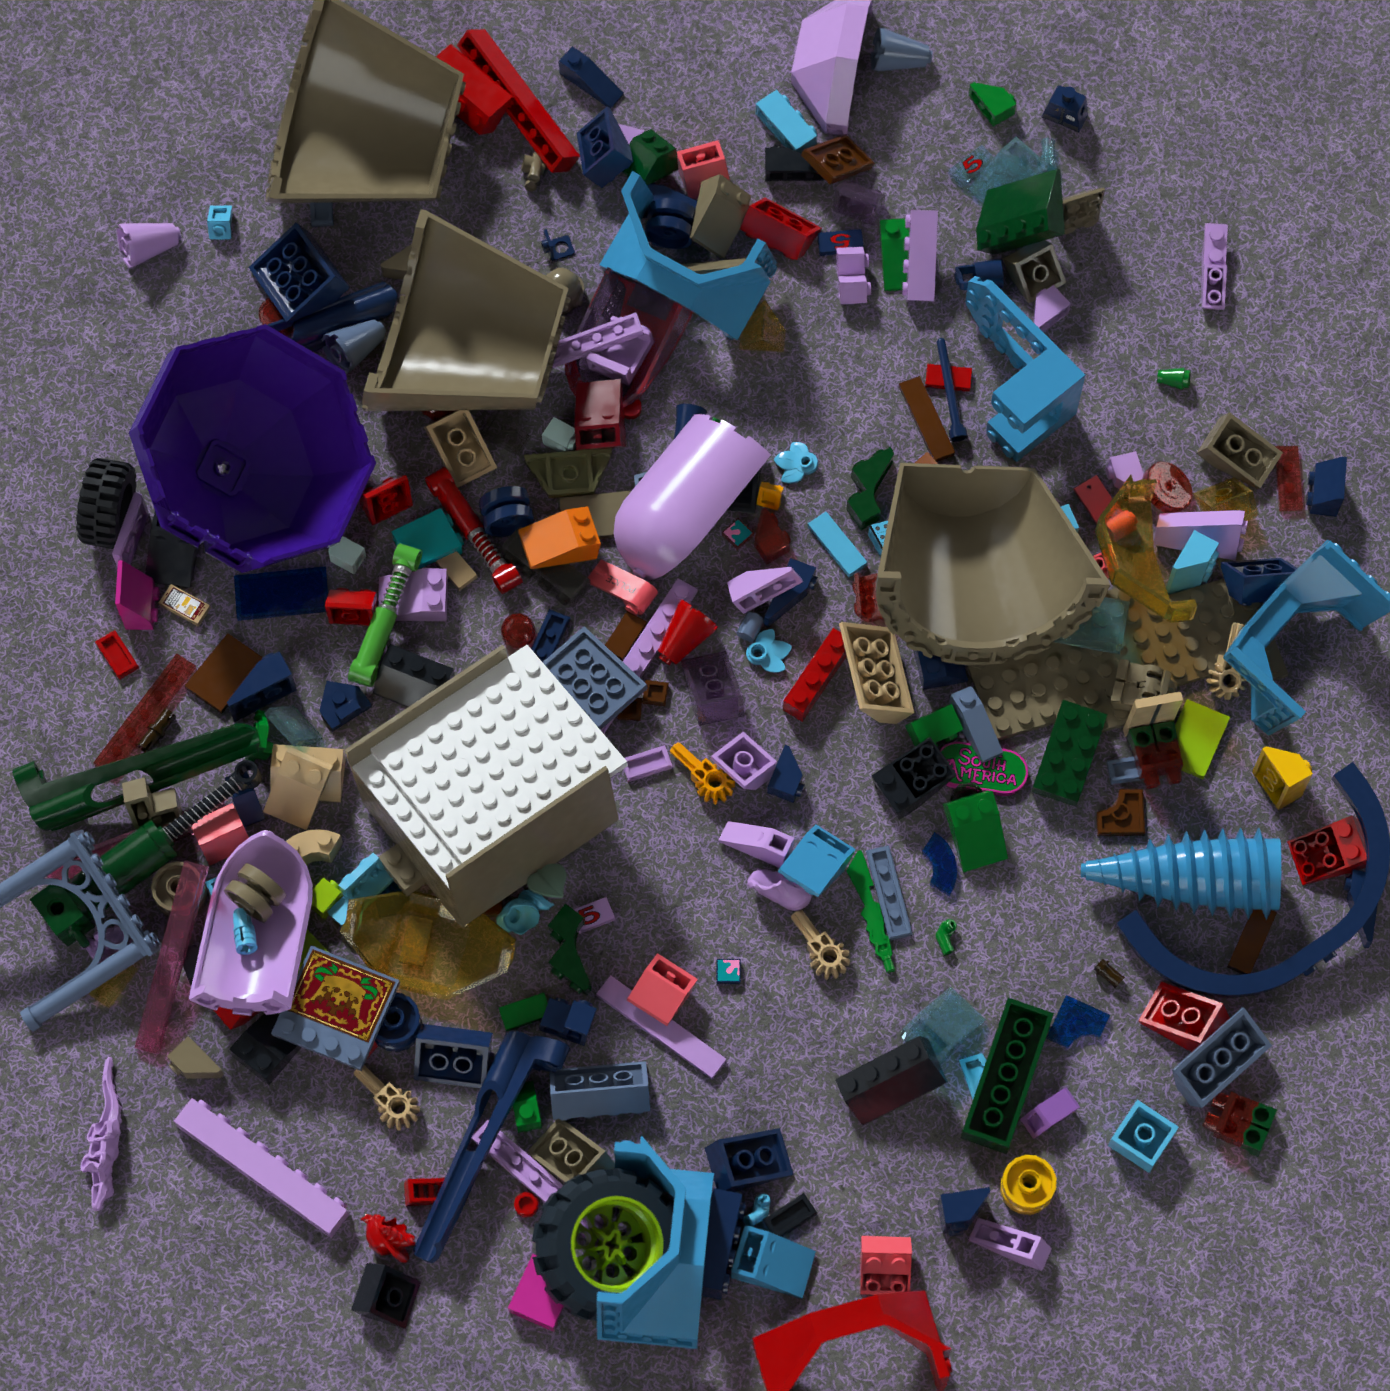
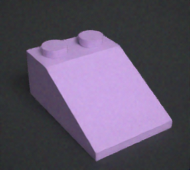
M423 568L417 569L416 572H411L410 577L407 578L408 582L404 584L406 585L403 588L404 593L400 595L402 599H399V605H396V621H447V569ZM393 574L379 577L378 607L382 604L383 594L387 593L385 589L389 587L388 582L391 581L390 577Z

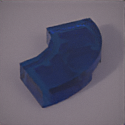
M934 832L922 850V854L929 859L932 866L933 875L930 885L950 897L957 879V863L948 843L939 834Z

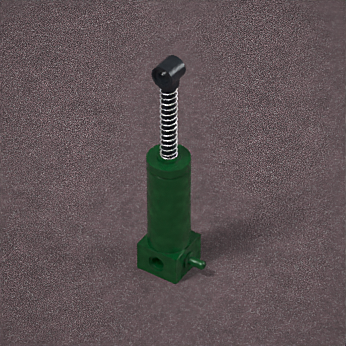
M250 760L239 762L234 772L230 774V780L225 781L218 789L215 788V791L210 792V795L207 797L204 796V799L202 801L199 800V803L194 804L195 806L192 808L189 807L187 812L184 811L183 815H179V818L174 819L167 827H157L150 819L100 856L104 864L101 867L106 874L110 873L116 881L117 886L115 888L118 893L126 895L166 865L169 860L171 861L178 856L172 847L174 845V838H177L180 834L182 835V832L185 830L188 831V828L190 826L193 827V824L198 823V820H203L202 817L208 816L209 812H213V809L218 808L225 800L228 801V798L233 797V794L238 793L239 790L245 791L246 789L256 788L262 780V774L256 764ZM253 771V775L250 778H243L245 772ZM80 871L69 882L82 885L86 880L85 873ZM93 878L91 884L87 888L82 889L85 893L90 890L95 895H103ZM48 885L30 899L55 935L67 947L76 941L82 948H87L90 945L85 934L95 928L91 922L94 917L87 905L76 894L60 886ZM107 903L105 910L110 907L109 903Z

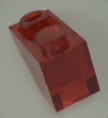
M765 507L761 510L754 547L767 565L790 552L791 538L785 530L782 531L778 526L779 521L775 514L769 513Z

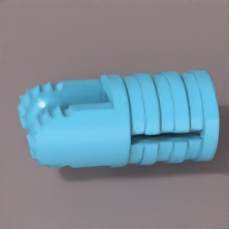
M237 907L233 911V934L236 952L241 955L252 954L258 949L255 927L243 908Z

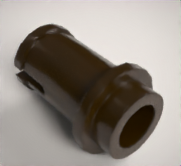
M1102 959L1094 968L1097 972L1096 975H1101L1116 988L1125 977L1109 964V960L1105 961Z

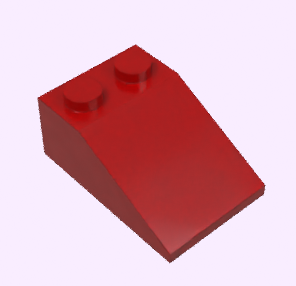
M406 475L387 478L382 484L374 488H366L363 491L359 502L372 526L413 506L409 481Z
M1160 982L1138 1021L1140 1024L1184 1049L1193 1052L1228 1021L1230 1016L1223 1003Z

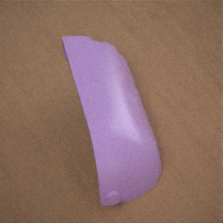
M704 414L694 415L625 498L615 516L613 534L617 550L626 564L633 570V575L645 581L654 580L665 575L681 563L704 539L771 456L765 448L749 435L745 439L735 432L737 430L735 426L723 420L717 423L712 421V416Z
M260 831L241 843L228 857L217 876L211 894L189 995L190 1001L213 1010H217L218 1007L232 1009L233 1014L249 1016L252 1015V1011H264L266 1015H271L291 1009L312 905L313 884L308 867L297 850L271 831ZM247 863L258 868L273 879L286 893V897L279 906L270 905L273 913L265 923L251 917L252 924L255 927L258 949L252 954L241 955L236 952L233 934V911L238 906L228 898L224 889L232 880L240 881L237 873Z

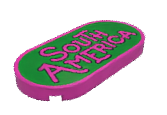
M951 742L940 749V752L957 774L946 784V786L980 793L993 791L994 795L1010 796L1021 790L1026 784L1028 767L1021 755L1008 749H1002L1003 755L984 763L980 761L970 743Z

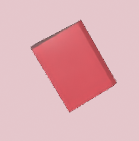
M233 803L209 813L208 816L205 815L202 817L203 820H198V823H194L193 827H191L209 866L228 858L241 843L249 838Z

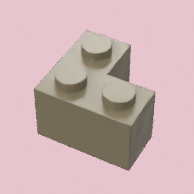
M145 777L122 783L124 803L135 830L143 826L150 819L157 827L161 826L164 828V826L167 827L169 823H172L174 819L179 818V815H182L181 802L175 787L151 793Z

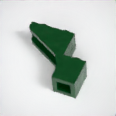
M891 447L876 451L871 458L866 461H858L852 468L851 478L861 493L856 492L849 497L846 510L861 531L878 522L881 518V510L876 504L874 494L893 464L894 451Z
M565 903L547 925L551 932L549 935L560 944L562 941L564 942L549 960L548 964L552 968L550 972L559 980L565 978L570 982L569 987L579 995L583 992L588 996L592 986L576 949L579 931L586 921L583 916Z

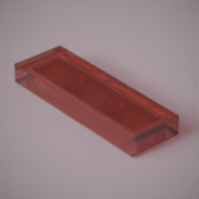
M1275 446L1283 452L1276 463L1279 511H1302L1303 502L1298 446Z

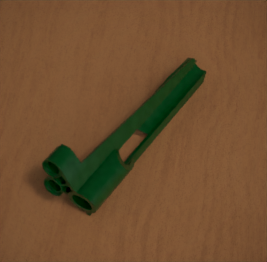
M236 723L184 741L49 782L45 778L44 771L40 770L34 761L14 768L12 772L19 792L29 807V813L35 824L43 831H55L125 804L123 794L103 802L94 801L91 798V791L97 785L135 770H141L153 779V782L149 783L148 786L151 793H154L258 752L260 742L255 727L244 723Z

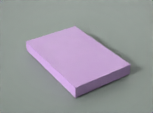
M134 492L112 552L117 568L118 560H123L131 565L149 515L144 498L139 493Z

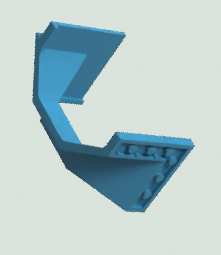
M632 171L621 190L629 214L599 266L609 274L611 272L617 273L653 289L721 330L725 337L731 340H738L771 282L769 278H772L777 270V262L766 242L757 239L746 260L739 266L707 274H698L650 247L641 220L649 208V204L653 201L654 196L642 177Z
M1328 539L1277 588L1240 630L1223 657L1251 684V721L1268 736L1299 720L1306 713L1298 703L1273 681L1265 648L1297 613L1336 611L1357 630L1361 631L1367 625L1390 612V593L1377 585L1378 583L1375 578L1361 570L1360 565L1355 560L1345 555L1343 549L1338 544Z
M642 1135L640 1144H635L633 1141L628 1140L615 1142V1169L634 1171L637 1176L643 1179H651L663 1188V1192L669 1193L675 1200L668 1251L624 1292L597 1293V1339L697 1349L714 1173L669 1169Z

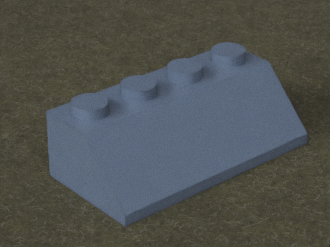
M1241 1008L1172 1069L1176 1087L1190 1106L1203 1108L1272 1046L1245 1008Z
M646 1061L563 1068L556 1070L554 1073L549 1072L553 1120H569L578 1117L593 1118L600 1115L617 1116L623 1113L641 1114L650 1111Z

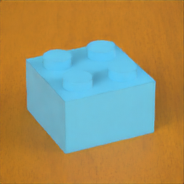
M1137 1100L1111 1138L1108 1146L1150 1173L1179 1127Z

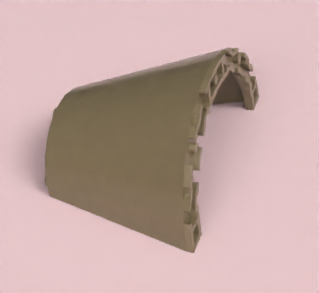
M314 0L302 36V42H306V46L301 45L289 84L288 96L285 100L273 151V160L271 161L267 182L269 183V188L266 190L265 202L271 204L434 201L436 198H440L443 186L439 184L442 177L444 178L447 165L445 162L451 152L452 144H450V140L454 136L457 125L454 121L461 107L458 98L459 94L463 95L466 82L462 81L464 73L341 0Z
M421 209L415 226L407 264V273L404 276L400 292L402 295L395 310L394 319L377 373L369 372L363 392L362 409L365 411L536 409L537 403L542 402L552 371L566 317L562 313L568 310L571 299L567 297L569 288L427 210Z
M900 463L877 574L876 599L879 612L884 618L887 628L893 635L896 634L904 640L907 647L914 651H921L924 656L932 658V655L939 656L942 662L962 665L1002 663L1001 659L1013 657L1014 660L1024 658L1027 654L1042 652L1045 650L1044 646L1049 645L1060 637L1066 639L1079 629L1081 623L1087 622L1092 617L1091 611L1095 606L1099 607L1110 587V582L1035 468L974 466L970 470H963L961 465Z

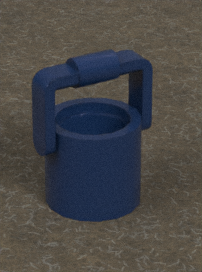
M1000 259L973 262L972 265L955 267L954 279L960 290H967L968 281L964 282L962 274L971 273L973 277H980L982 282L988 279L993 281L999 288L1004 286L1003 268Z

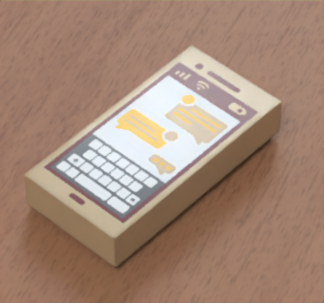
M172 584L159 601L161 607L198 627L211 609L209 604Z

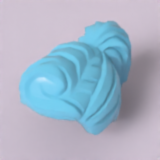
M523 890L518 898L507 903L496 917L497 926L500 931L508 933L512 931L523 935L539 923V910H549L554 904L531 890Z

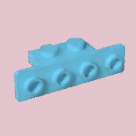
M372 853L369 857L364 858L359 863V866L352 873L347 874L339 884L344 896L328 910V914L340 926L345 927L394 881L384 869L377 855Z

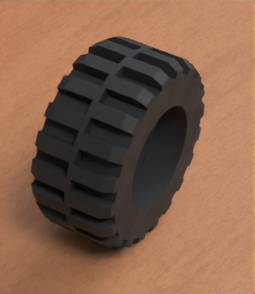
M96 458L90 462L82 481L76 515L77 536L83 544L114 549L134 492L136 493L135 468L130 463L104 458Z

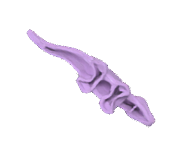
M112 1057L107 1058L103 1070L104 1111L99 1123H94L90 1127L87 1134V1140L90 1142L89 1152L84 1155L80 1166L82 1172L92 1173L91 1204L94 1211L102 1210L104 1201L114 1193L111 1176L113 1171L112 1165L119 1155L118 1143L119 1135L121 1134L122 1107L119 1105V1096L115 1093V1085L113 1084Z

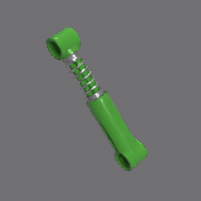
M401 543L397 545L392 564L395 566L392 571L393 576L390 577L391 581L388 582L389 587L385 589L387 593L383 594L382 604L375 608L357 658L353 660L348 673L349 681L368 687L374 685L378 674V665L397 618L396 605H399L398 600L402 599L400 595L404 593L403 588L406 587L404 584L408 582L407 578L410 577L411 572H416L419 568L422 550Z

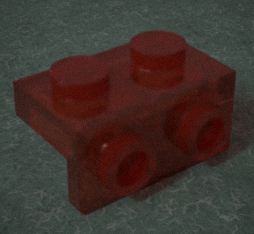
M859 572L854 573L855 581L852 583L853 591L856 595L854 611L865 622L884 619L879 612L876 599L878 573L863 576Z

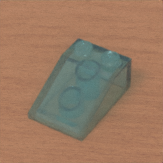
M1105 597L1099 607L1095 606L1091 611L1092 617L1087 622L1081 623L1076 632L1066 639L1060 637L1053 642L1120 654L1130 602Z

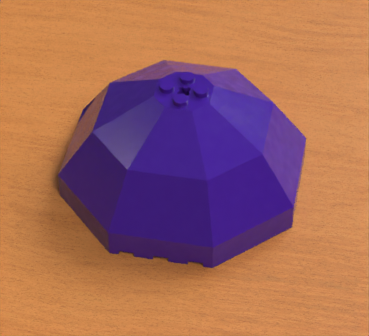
M266 324L216 338L201 340L197 343L178 346L169 352L129 431L160 527L196 548L203 542L205 553L241 573L330 548L339 543L376 465L374 456L371 455L367 444L368 438L364 426L360 423L356 412L358 408L353 394H350L346 382L347 376L345 371ZM225 464L227 473L221 474L218 466Z

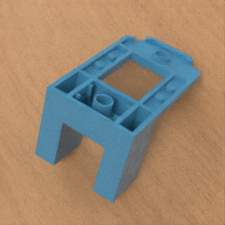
M974 276L968 281L965 300L967 308L970 310L981 334L985 338L989 337L994 342L996 349L1002 354L1005 353L1010 358L1009 360L1013 367L1021 369L993 392L991 403L998 414L987 422L986 428L988 438L994 443L997 442L1002 447L1003 453L1008 458H1013L1017 462L1077 414L1085 374L993 281L987 279L982 282L980 277ZM1003 320L1006 323H1010L1015 328L1016 333L1021 338H1025L1031 344L1034 352L1040 355L1033 359L1002 328Z

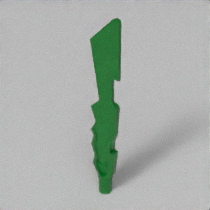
M859 850L846 871L864 904L860 915L867 922L866 931L870 933L869 942L875 946V955L882 960L886 973H891L895 971V967L892 961L890 940L884 932V920L880 905L874 902L869 888L874 885L863 852Z

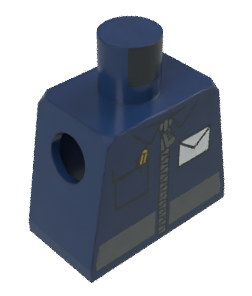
M1058 85L1041 117L1080 132L1088 116L1087 97L1076 92L1073 87Z

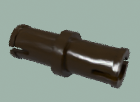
M164 708L156 721L147 727L148 731L136 745L138 748L142 747L141 751H150L157 741L165 736L166 729L176 719V715L172 714L173 712Z

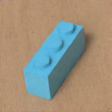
M775 90L756 103V115L784 147L802 154L804 149L817 145L818 134L812 125L809 126L804 121L801 112L795 111L789 99L785 95H781L778 90Z

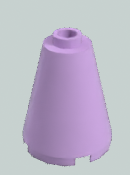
M173 223L118 224L119 228L116 229L119 249L127 256L123 260L128 268L135 267L178 245V240H181L180 230Z

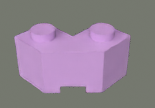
M863 247L836 248L840 304L867 303V296L871 295V282H867L865 276V267H869V255L865 254Z

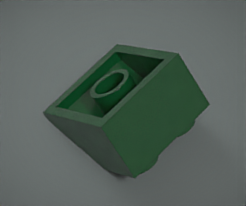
M652 129L644 131L631 140L629 146L633 163L622 172L629 177L633 171L642 177L646 185H649L679 170L676 148Z

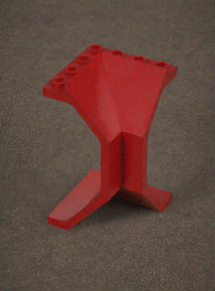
M925 1290L876 1294L808 1313L752 1338V1344L766 1391H791L823 1343L881 1326L887 1327L927 1355L937 1391H944L952 1372L949 1360L952 1348L942 1344Z

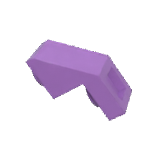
M1066 1087L1020 1118L1032 1138L1035 1139L1053 1125L1066 1119L1078 1110L1080 1106Z

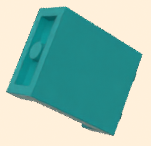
M441 508L391 531L396 546L401 543L422 550V559L418 569L456 551L459 554H463V539L459 532L454 533L452 529L454 524L450 515H445Z

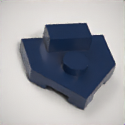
M326 681L319 712L333 732L370 709L372 705L359 686Z

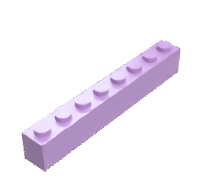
M191 1098L174 1120L179 1129L330 1238L334 1236L349 1216L347 1209H345L347 1205L337 1197L334 1200L326 1195L328 1191L321 1185L316 1183L313 1186L306 1181L308 1177L298 1169L294 1172L288 1168L289 1163L281 1156L273 1157L268 1153L269 1148L258 1141L255 1144L248 1139L250 1135L240 1127L237 1130L229 1125L231 1121L221 1113L216 1116L210 1111L212 1108L201 1099L197 1102Z

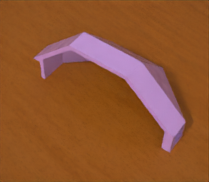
M834 0L802 20L791 72V84L824 133L842 136L848 132L858 58L867 14L872 13L873 0Z

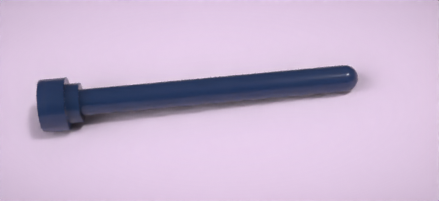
M939 338L937 340V348L952 423L948 431L949 437L952 442L963 441L968 438L967 429L960 422L946 342L944 338Z

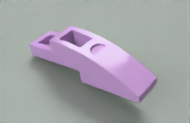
M1205 223L1201 276L1202 309H1225L1228 224Z

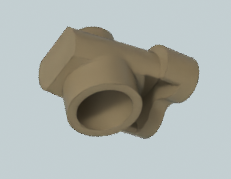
M533 153L532 156L524 155L521 172L528 173L525 182V189L527 191H535L537 189V183L540 181V176L543 175L546 165L537 153Z

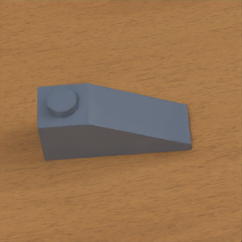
M972 686L951 694L949 705H953L964 729L962 732L980 761L984 763L1003 755V750L983 703Z

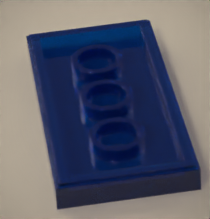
M326 566L234 575L238 621L326 612L325 602L328 596Z

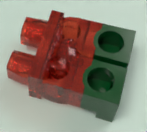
M1174 721L1154 724L1152 729L1150 725L1129 729L1127 739L1132 748L1138 777L1143 779L1146 788L1153 789L1159 787L1160 781L1158 776L1166 775L1168 785L1179 784L1182 780L1181 770L1184 764L1181 758Z
M1231 1092L1230 1095L1224 1093L1217 1094L1213 1098L1211 1106L1222 1110V1115L1218 1117L1208 1112L1203 1127L1214 1132L1213 1137L1249 1151V1154L1258 1157L1277 1109L1239 1096L1234 1092Z

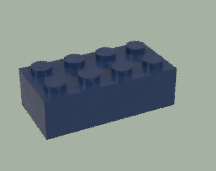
M713 1188L702 1285V1296L721 1300L722 1294H728L730 1274H727V1271L733 1268L736 1250H732L733 1245L738 1246L741 1226L737 1225L738 1222H743L746 1210V1202H742V1194Z

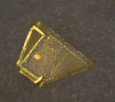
M766 300L751 315L742 331L739 350L784 352L785 329Z

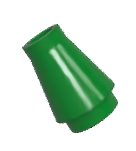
M1185 368L1158 370L1157 383L1181 390L1189 388L1191 370H1185Z

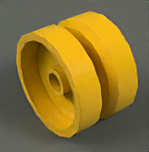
M1023 1155L1015 1158L1007 1165L1001 1179L1000 1193L1004 1203L1011 1210L1024 1215L1036 1214L1049 1205L1056 1190L1057 1178L1053 1168L1046 1160L1036 1155ZM1029 1183L1032 1188H1027L1023 1184Z

